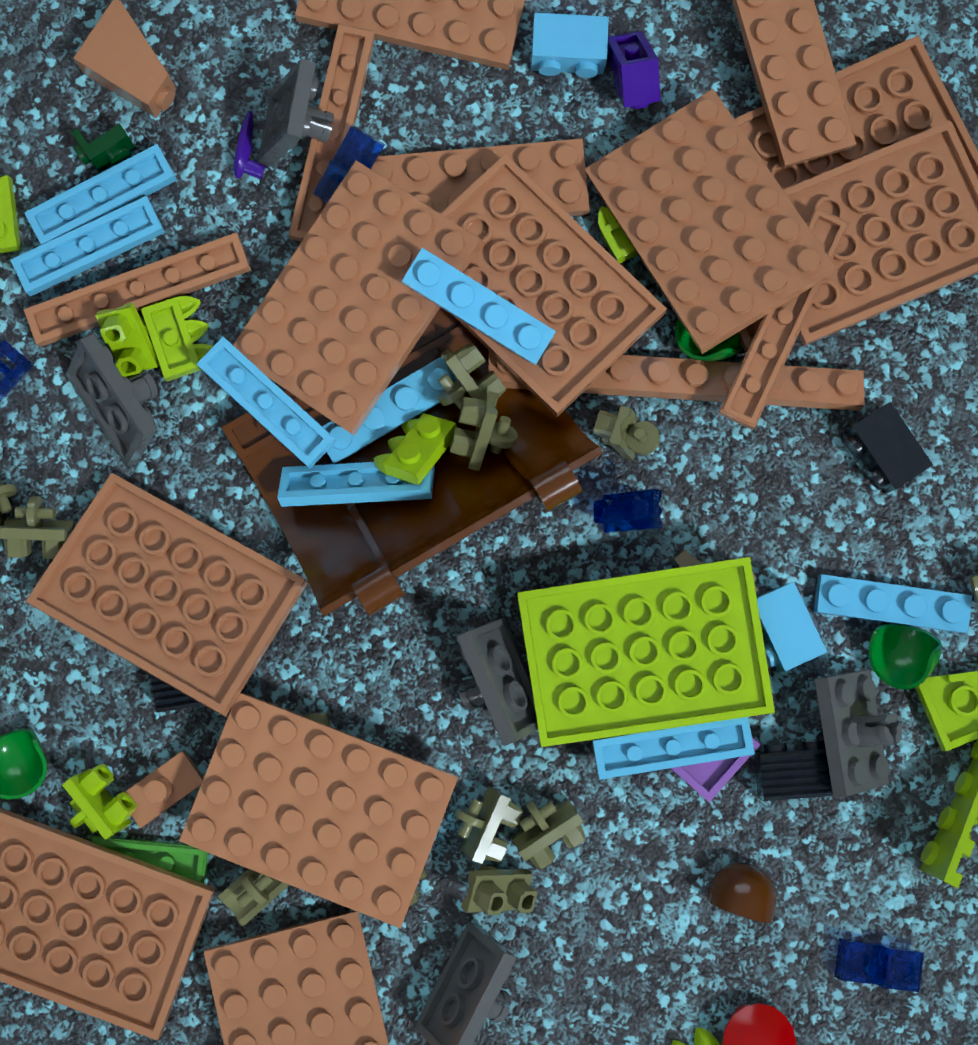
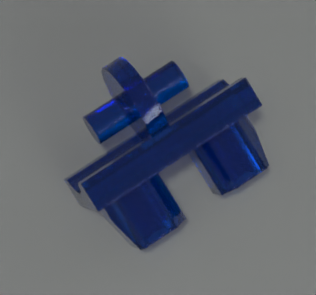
M650 489L603 495V500L594 501V522L596 524H603V533L662 529L660 517L662 509L659 506L662 490Z

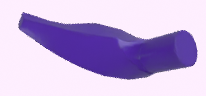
M248 111L239 133L233 172L236 178H241L243 173L261 180L266 166L249 159L253 149V112Z

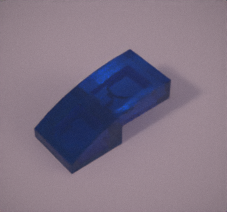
M352 125L313 194L328 203L354 162L357 160L364 166L372 169L385 144Z
M839 938L834 977L841 981L876 984L885 989L920 992L924 952L880 943Z

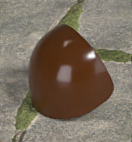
M732 863L723 867L713 877L708 888L707 901L727 912L759 922L772 923L776 908V891L769 876L759 867L748 863Z

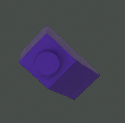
M637 31L608 37L607 48L616 92L624 108L641 109L649 106L650 103L661 101L658 57L643 32Z

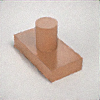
M185 750L125 791L137 804V808L131 816L140 828L150 823L201 786L204 776Z

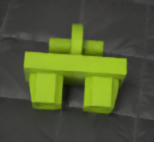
M133 302L115 309H104L97 312L95 316L101 327L100 333L104 342L109 344L117 361L115 365L122 377L139 374L142 370L158 367L159 361L147 334L146 323L141 320Z
M100 764L69 778L62 786L72 797L73 800L69 804L77 812L70 820V824L74 829L85 823L92 833L98 830L102 837L107 840L117 832L123 831L132 823L129 817L137 808V804L125 792L112 798L105 788L114 778L112 772L105 764Z

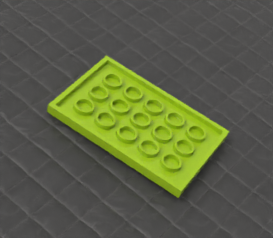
M750 557L517 592L541 747L775 713Z

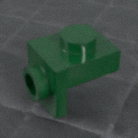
M120 123L90 143L87 142L77 127L70 131L77 140V143L72 147L85 165L92 162L99 172H102L111 165H117L127 160L131 152L136 149Z

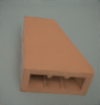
M113 0L73 59L85 75L154 118H157L162 110H167L172 104L176 87L122 2Z

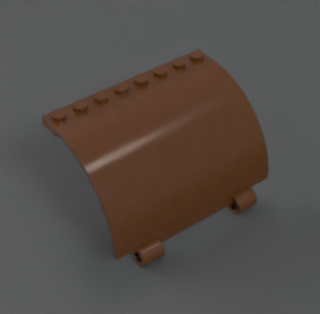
M440 307L387 388L441 357L440 354L446 349L450 348L454 353L471 342L486 360L469 373L476 383L488 374L489 350L451 313ZM506 388L505 392L498 398L495 407L498 411L495 422H499L501 416L511 419L510 426L516 430L518 435L515 445L511 448H502L501 453L495 454L490 451L491 444L488 443L480 471L468 469L469 458L451 453L449 445L434 465L432 499L281 507L277 496L282 467L306 465L248 412L221 426L287 538L307 577L323 617L356 597L369 616L373 615L405 596L396 580L402 574L534 497L538 499L543 509L549 512L581 493L582 488L573 471L603 454L600 446L582 432L565 410L556 417L531 391ZM283 390L319 425L323 427L331 422L330 419L289 391ZM468 392L463 395L464 397L472 398ZM454 402L446 406L439 403L423 412L455 422L457 428L475 432L476 426L459 422L460 410ZM422 414L418 415L417 417H415V418H413V419H417V418L419 419ZM402 426L337 464L374 462L376 456L392 453L388 440L397 436H406ZM326 452L314 465L334 463Z

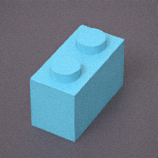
M534 13L531 71H539L540 74L546 76H555L560 74V72L575 73L583 78L595 77L597 74L604 75L607 61L609 17Z
M794 582L784 584L757 597L766 659L771 668L775 666L777 671L786 672L827 653Z

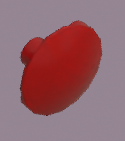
M760 1003L744 1004L737 1007L724 1028L722 1045H797L794 1029L787 1017L775 1007Z

